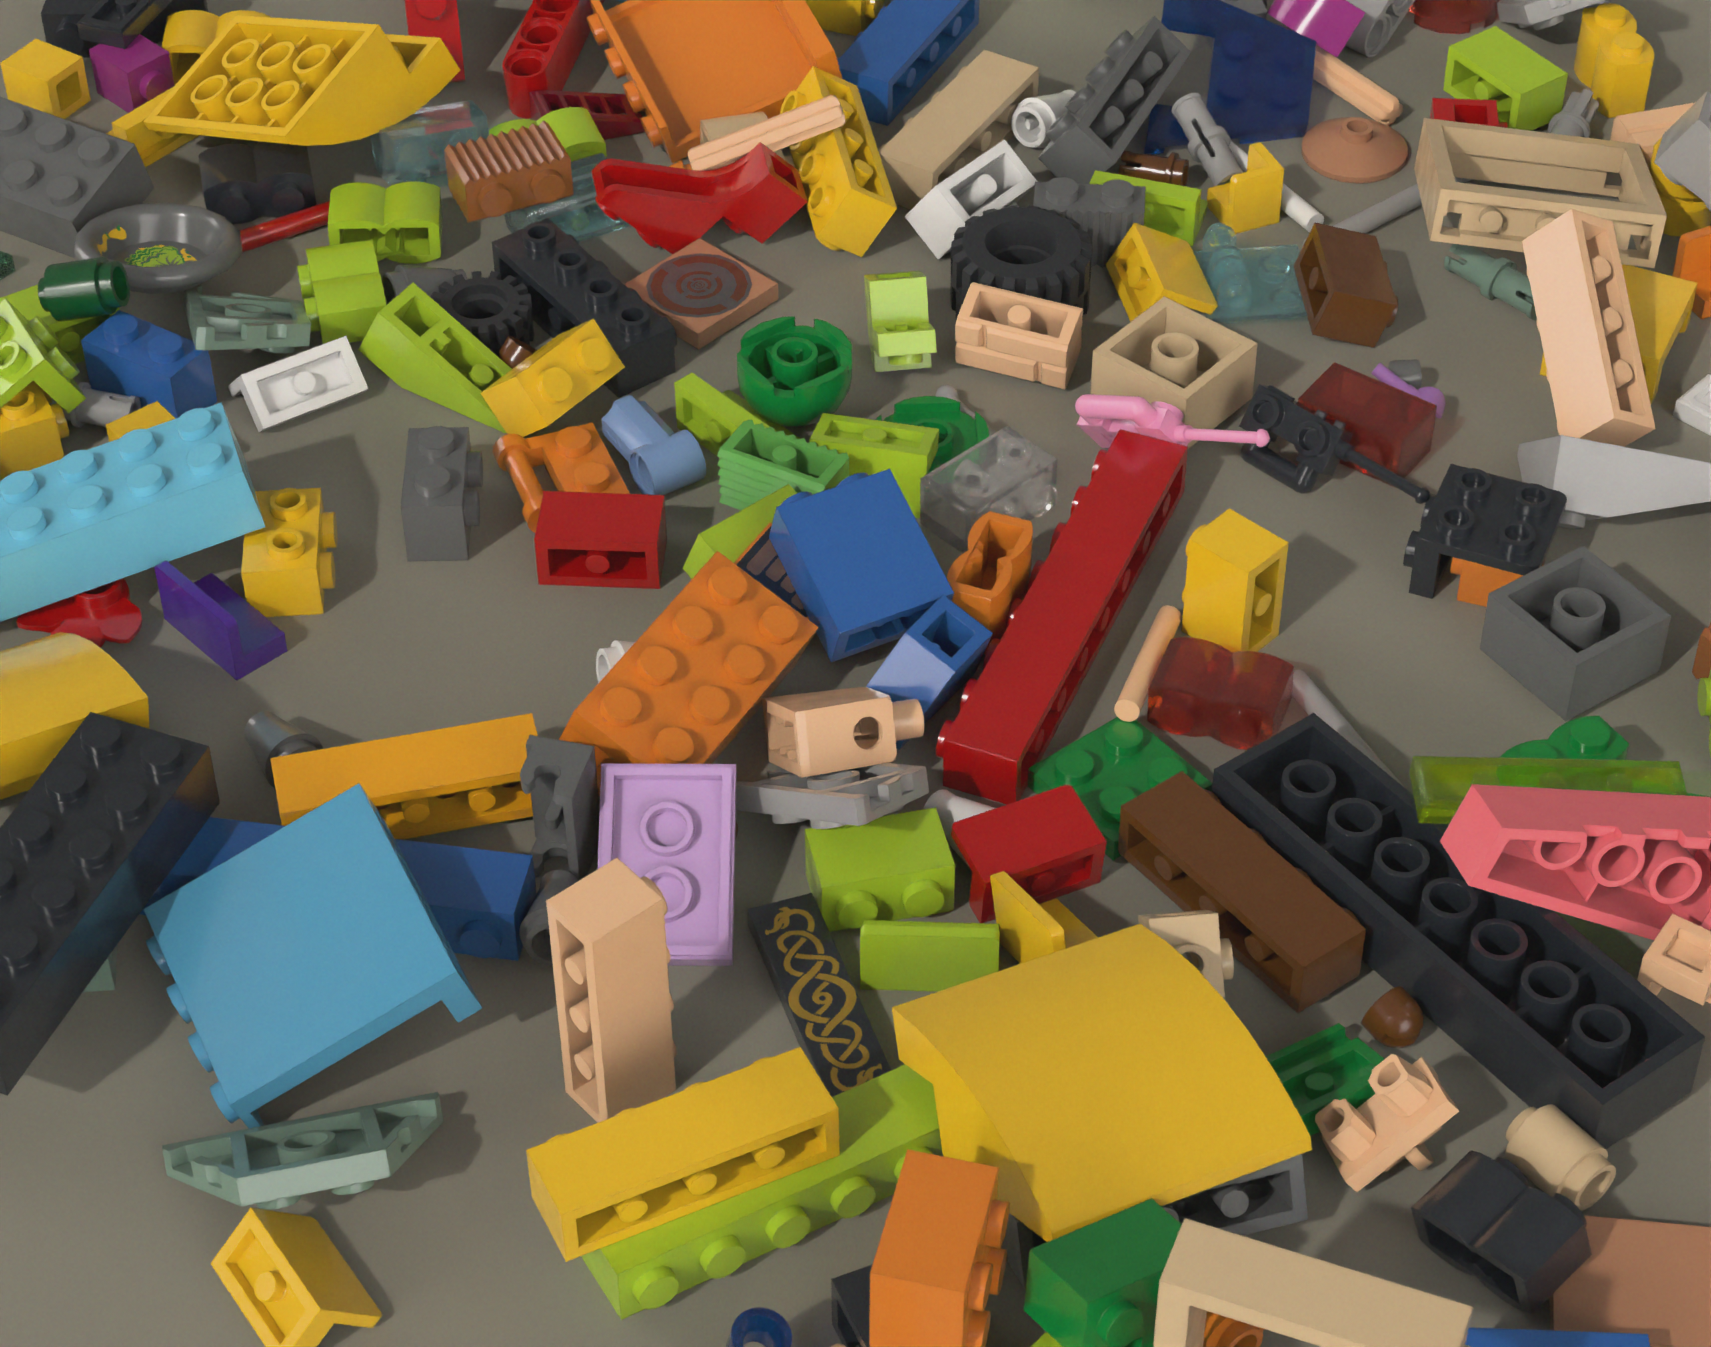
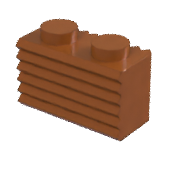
M542 121L539 126L532 123L528 129L524 126H521L518 131L511 128L507 134L501 131L497 137L493 134H490L487 139L480 136L476 142L472 139H469L466 144L459 141L455 147L448 144L444 149L449 190L453 194L454 199H456L460 210L463 211L468 223L490 217H498L506 213L541 204L553 203L574 195L571 158L549 123Z

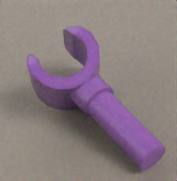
M1379 363L1371 374L1398 394L1400 399L1410 405L1407 414V422L1410 427L1420 433L1431 432L1435 417L1441 418L1446 404L1444 394L1434 387H1423L1417 390L1382 363Z

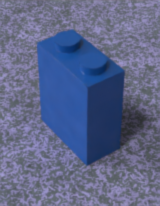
M890 469L872 475L857 473L845 478L834 488L816 494L800 492L787 498L780 506L776 507L769 539L810 621L819 627L816 633L831 662L901 638L942 595H945L952 601L954 592Z

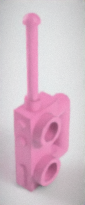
M1084 394L1075 403L1076 412L1080 415L1077 425L1101 448L1109 449L1120 429L1187 446L1192 440L1251 443L1256 444L1258 447H1264L1270 440L1269 433L1264 429H1259L1256 432L1193 428L1191 425H1185L1182 422L1184 414L1175 406L1159 401L1150 404L1146 399L1139 396Z

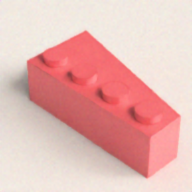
M1472 784L1440 840L1457 869L1471 887L1651 940H1655L1672 914L1711 931V797Z

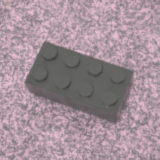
M0 97V231L75 258V236L89 220L113 209L141 204L154 189V185L135 144Z

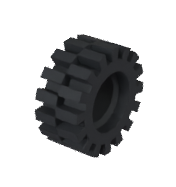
M481 271L471 272L472 279L465 280L462 274L454 276L453 286L444 281L438 286L439 293H432L431 298L497 356L508 335L518 338L530 345V341L533 342L534 340L531 295L528 294V288L525 284L517 285V278L508 275L502 281L500 272L491 271L489 278H482Z

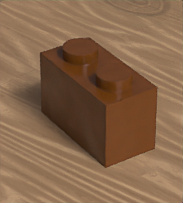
M1314 223L1293 266L1312 335L1375 348L1385 327L1389 328L1393 324L1398 311V298L1393 292L1387 273V263L1383 260L1377 237Z

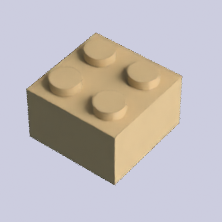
M1164 296L1093 350L1091 394L1139 396L1146 399L1150 404L1155 401L1168 403L1182 411L1184 414L1182 422L1185 425H1191L1197 429H1214L1252 399L1258 343ZM1192 440L1190 443H1188V449L1191 448L1198 441Z

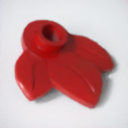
M122 578L19 615L17 626L20 629L51 633V635L59 632L76 634L92 641L101 648L106 640L119 644L130 643L142 627V614L140 608L130 602L129 587Z

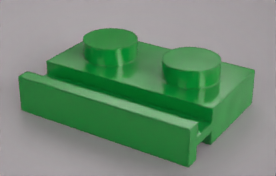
M1340 1023L1265 1056L1291 1098L1310 1136L1320 1132L1315 1122L1316 1114L1333 1100L1346 1099L1357 1109L1375 1094L1368 1080L1372 1069L1384 1060L1381 1055L1358 1037L1353 1040L1346 1037L1345 1027Z

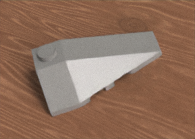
M1564 435L1522 443L1518 447L1517 458L1522 481L1539 484L1566 495V508L1558 527L1584 529L1585 521L1711 501V463Z

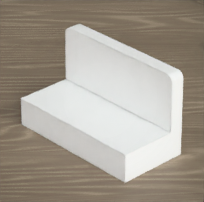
M347 336L241 374L228 385L232 397L243 394L258 432L352 398L368 390Z

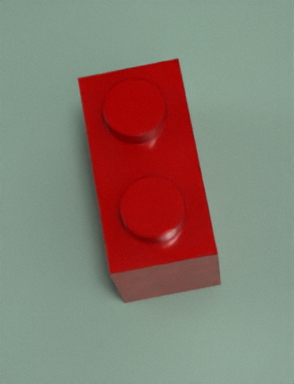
M543 491L534 538L538 584L660 589L667 545L665 495Z

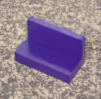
M166 560L154 567L164 619L236 681L288 651L285 633L212 572L193 583Z

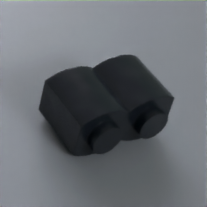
M261 141L253 147L243 144L218 145L199 154L202 191L206 209L225 216L232 224L248 223L262 215L279 218L317 205L307 146Z
M1470 1150L1411 1207L1419 1239L1429 1249L1458 1270L1475 1276L1490 1291L1511 1306L1529 1314H1533L1592 1255L1586 1230L1587 1221L1581 1210L1564 1195L1554 1193L1550 1196L1541 1190L1529 1187L1524 1174L1513 1163L1502 1157H1497L1494 1160L1482 1153Z

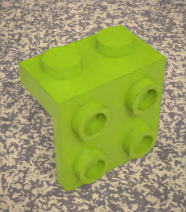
M6 298L0 302V408L34 381L69 414L87 399L73 379L80 373L79 369L68 355L56 346L60 343V340L40 317L35 316L29 321Z

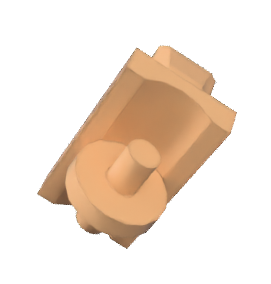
M1396 1054L1389 1055L1372 1069L1368 1080L1375 1092L1372 1097L1357 1109L1346 1099H1335L1315 1116V1122L1323 1135L1321 1138L1344 1181L1356 1192H1359L1384 1171L1388 1172L1404 1158L1419 1171L1425 1170L1434 1160L1424 1142L1443 1128L1442 1125L1459 1112L1457 1106L1439 1082L1434 1068L1422 1057L1413 1064H1410Z

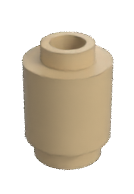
M1548 1104L1539 1109L1529 1107L1522 1111L1507 1129L1505 1136L1508 1141L1505 1152L1506 1159L1513 1163L1529 1180L1551 1196L1554 1193L1564 1195L1583 1211L1594 1205L1611 1186L1616 1175V1168L1607 1160L1608 1151L1555 1105Z

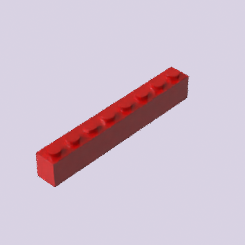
M1120 429L1108 451L1101 449L1098 452L1092 469L1091 481L1087 487L1082 485L1078 487L1072 502L1071 516L1067 523L1059 522L1052 535L1049 555L1046 560L1036 561L1029 578L1026 596L1023 600L1016 598L1013 601L1008 613L1005 633L1001 639L993 638L985 654L983 671L978 680L971 678L967 682L962 694L959 714L955 721L946 720L941 728L936 745V756L943 758V786L1006 805L1020 800L1028 785V768L1041 761L1184 493L1188 446Z

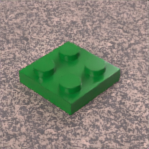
M1118 717L1028 768V787L1036 794L1063 785L1073 787L1107 841L1105 854L1112 860L1122 856L1118 853L1121 805L1181 771L1200 787L1211 792L1213 783L1139 721L1126 722Z

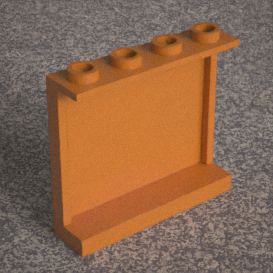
M590 0L594 14L586 17L597 44L600 46L608 43L610 48L604 50V53L616 79L626 76L628 82L622 84L634 113L644 110L646 116L641 118V123L653 148L663 145L672 163L688 157V151L700 145V120L755 112H764L768 119L780 115L784 99L791 91L797 90L812 66L842 79L835 50L805 0H628L606 11L600 0Z

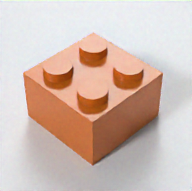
M907 1149L870 1272L869 1347L986 1346L991 1312L986 1311L985 1308L989 1294L998 1296L1000 1293L1007 1261V1249H1002L1001 1247L1007 1229L1010 1202L997 1199L999 1167Z

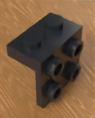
M1450 464L1437 494L1430 493V498L1425 503L1420 531H1412L1406 546L1403 565L1412 568L1409 593L1433 599L1451 557L1520 575H1526L1542 567L1565 512L1566 495L1539 484L1525 483L1486 473L1480 469Z

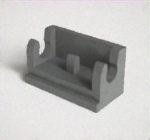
M530 735L526 742L527 758L522 766L520 779L523 792L525 794L531 793L535 837L537 839L530 855H533L535 877H539L544 871V863L548 859L563 857L568 860L563 865V870L572 873L578 880H581L589 872L598 850L600 809L594 746Z

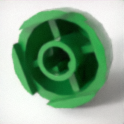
M795 316L779 317L761 322L747 331L740 340L741 350L737 353V379L740 392L753 411L771 423L788 427H800L817 423L823 413H835L850 390L852 380V343L842 330L827 321L814 318V327L805 325L795 326Z

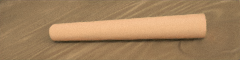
M1167 605L1159 609L1115 704V714L1123 721L1131 722L1138 718L1180 625L1182 615L1174 606Z

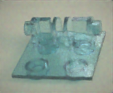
M1215 223L1207 229L1203 237L1202 251H1193L1218 304L1212 315L1205 313L1207 318L1217 323L1233 324L1251 320H1290L1296 317H1307L1293 267L1300 253L1297 244L1237 248L1236 234L1231 227L1223 223Z

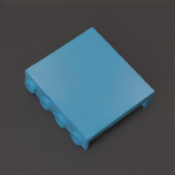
M360 783L144 909L155 934L146 940L147 947L161 971L166 976L172 973L176 983L166 988L167 993L182 1019L187 1024L192 1021L197 1031L188 1036V1041L204 1069L208 1073L215 1071L219 1081L209 1088L220 1111L231 1124L241 1118L248 1128L264 1126L257 1110L258 1108L441 1000L458 1023L482 1009L474 990L386 821Z

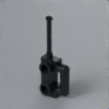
M1259 384L1239 427L1246 431L1256 432L1259 429H1264L1269 433L1270 440L1264 447L1244 443L1241 448V457L1245 462L1294 491L1307 493L1314 487L1319 474L1333 476L1340 460L1345 462L1351 461L1415 498L1416 503L1424 504L1429 500L1430 492L1426 487L1420 488L1357 452L1355 446L1349 443L1354 433L1345 429L1346 423L1338 419L1335 422L1327 419V412L1321 409H1317L1315 412L1273 385ZM1280 436L1294 444L1295 449L1299 453L1296 458L1299 461L1298 465L1268 448L1270 442L1275 443L1277 437Z

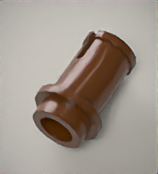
M1130 151L1122 153L1120 160L1121 162H1126L1125 166L1119 165L1118 174L1187 186L1189 161L1188 159H1180L1178 153L1172 152L1169 157L1131 153Z

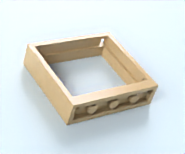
M1424 118L1414 170L1430 241L1524 252L1522 245L1524 239L1570 209H1574L1613 221L1621 264L1655 268L1667 215L1639 144ZM1607 172L1619 173L1622 179L1621 186L1605 184ZM1454 177L1618 197L1620 202L1455 182ZM1447 212L1460 214L1458 228L1442 226L1443 217L1447 216ZM1631 234L1637 250L1628 249Z
M1184 1218L1159 1280L1153 1347H1203L1207 1311L1320 1347H1471L1466 1345L1473 1307Z

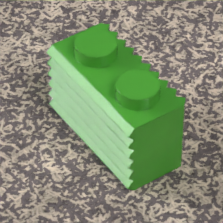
M752 420L743 421L720 447L717 457H720L717 465L720 467L718 475L721 476L718 483L721 485L719 494H722L719 503L739 510L750 506L787 484L796 493L811 492L816 494L836 487L842 480L849 477V456L847 452L838 454L836 449L828 450L826 445L817 447L815 441L807 443L805 438L796 439L794 434L785 435L784 431L775 432L773 427L764 428L763 423L754 425Z

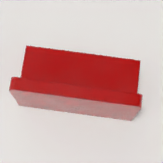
M1063 785L952 824L951 836L972 870L969 905L979 923H986L996 919L990 876L1001 871H1005L1038 904L1101 882L1107 841L1070 785Z

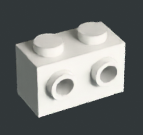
M1004 139L937 184L904 217L936 258L940 259L951 251V241H954V233L958 227L965 226L966 220L972 216H983V211L992 208L999 210L1005 209V206L1017 205L1019 207L1017 202L1038 181Z

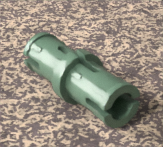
M1453 244L1450 247V252L1463 259L1459 258L1457 261L1446 255L1444 268L1447 271L1455 273L1480 287L1481 295L1492 301L1493 298H1499L1525 313L1530 319H1537L1530 281L1526 275L1517 271L1516 263L1504 257L1496 259L1475 246Z

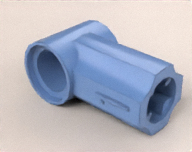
M632 395L625 396L614 401L610 411L602 417L603 435L629 462L633 480L641 494L665 495L700 481L706 476L705 458L692 433L688 430L674 433L645 401H637Z

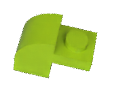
M921 271L864 275L868 335L874 371L884 372L932 368L931 353H937L936 333L934 327L929 323L926 276Z

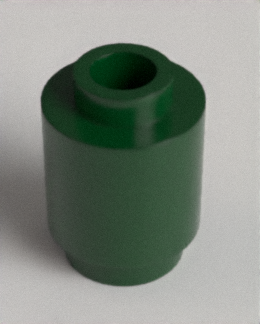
M97 257L47 266L44 277L40 278L38 282V297L42 308L46 312H50L55 320L63 322L114 314L118 307H124L128 304L130 285L126 270L121 262L117 260L108 261L105 257Z

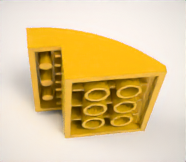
M236 15L143 123L148 130L302 146L335 145L368 137L388 129L414 114L439 94L460 71V68L441 38L385 34L379 24Z
M59 632L0 651V800L30 790L90 712L150 729L148 696L116 660L92 641L76 634Z
M1137 924L892 1007L899 1060L933 1084L943 1156L999 1167L997 1199L1010 1202L1009 1213L1046 1242L1151 1198L1160 1206H1164L1312 1150L1311 1136L1275 1070L1248 1029L1220 993L1192 963L1167 941L1142 924Z

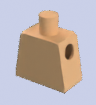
M868 687L762 698L768 762L801 778L893 762L897 757L896 741L920 738L924 734V716L920 702L917 699L892 702L890 695Z

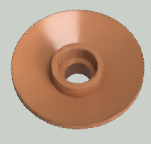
M1341 117L1323 121L1309 129L1303 137L1301 152L1307 165L1327 178L1346 183H1372L1390 178L1404 167L1407 161L1408 146L1405 139L1386 124L1361 117Z

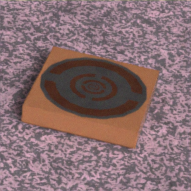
M701 238L624 284L628 288H633L641 299L657 314L668 318L675 329L676 335L697 349H701L778 300V283Z

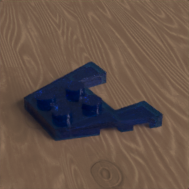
M1163 0L1161 22L1170 31L1213 38L1205 105L1217 126L1224 127L1230 139H1238L1239 144L1304 137L1309 122L1316 51L1315 40L1221 0ZM1155 104L1149 113L1144 154H1163L1165 147L1189 144V140L1181 125L1171 112L1172 106Z

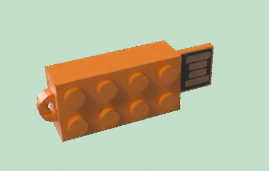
M771 522L734 563L717 551L573 711L559 740L594 746L598 796H600L601 763L713 764L763 705L762 698L769 697L799 661L819 627L810 621L769 539Z

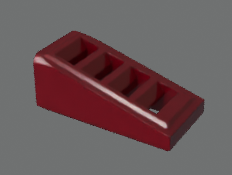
M556 90L529 92L531 120L537 121L547 113L558 109L581 107L589 111L604 140L645 132L641 123L643 116L641 112L634 113L626 94Z

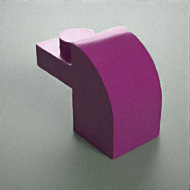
M1274 0L1267 11L1269 15L1335 57L1339 56L1365 15L1363 10L1347 0Z

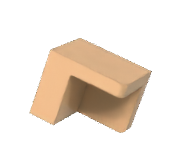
M1672 914L1644 954L1637 980L1656 996L1664 987L1700 1005H1704L1705 1002L1711 1004V931Z

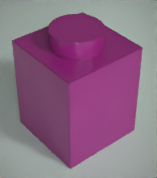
M140 34L126 49L98 44L89 49L97 93L128 113L175 86L169 52Z

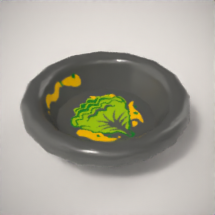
M141 203L113 209L89 220L76 234L74 239V257L76 261L97 257H105L108 261L117 260L122 263L126 270L130 291L147 294L175 293L191 289L228 271L242 254L241 233L225 216L199 206L179 203Z

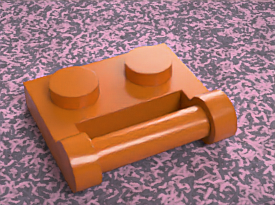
M593 422L566 427L559 431L527 439L515 433L507 434L500 437L493 445L492 453L499 468L509 473L524 503L523 517L529 529L533 532H536L544 490L532 467L544 465L557 491L630 494Z

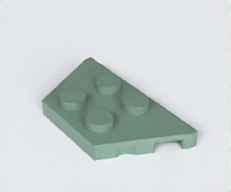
M202 285L184 290L183 306L195 350L260 348L263 351L272 353H292L295 351V347L309 346L311 322L301 301L267 297L241 291H232L230 296L203 295Z
M434 1092L162 1145L167 1176L241 1207L256 1204L260 1209L271 1210L295 1204L301 1199L302 1194L330 1189L334 1194L348 1195L371 1188L375 1183L374 1180L391 1177L444 1121L439 1093Z

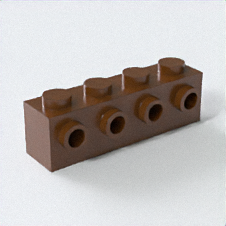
M1181 771L1121 805L1118 853L1184 912L1198 910L1217 912L1220 939L1229 938L1233 956L1297 1013H1300L1359 976L1366 928L1360 924L1357 917L1350 910L1340 907L1314 885L1306 872L1298 867H1293L1272 849L1257 830L1248 828L1222 806L1214 793L1203 789Z

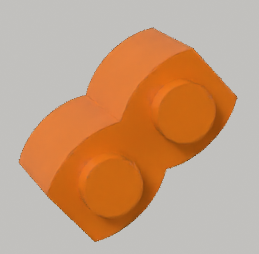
M992 511L982 515L974 523L968 535V550L952 563L947 573V580L954 592L952 602L993 633L987 648L993 638L1001 639L1005 633L1006 621L1013 601L1016 598L1023 600L1028 592L1033 540L1031 521Z

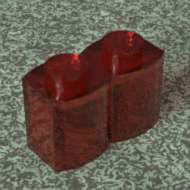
M1192 637L1173 638L1168 644L1148 689L1147 721L1172 734L1189 737L1209 735L1225 745L1236 749L1249 750L1278 733L1292 699L1294 666L1276 656L1262 652L1238 651L1232 653L1228 649L1207 640Z

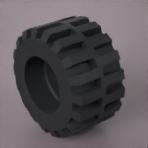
M1005 206V209L997 210L992 208L983 211V216H972L965 221L964 227H958L954 233V241H951L950 304L951 309L956 311V318L972 282L1083 308V315L1087 314L1090 299L1092 245H1090L1089 235L1086 231L1079 230L1080 224L1073 219H1064L1062 213L1054 210H1041V207Z

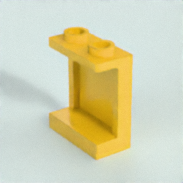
M1622 264L1650 404H1652L1658 391L1663 363L1678 332L1684 333L1689 325L1697 283ZM1543 352L1540 375L1547 377V367Z

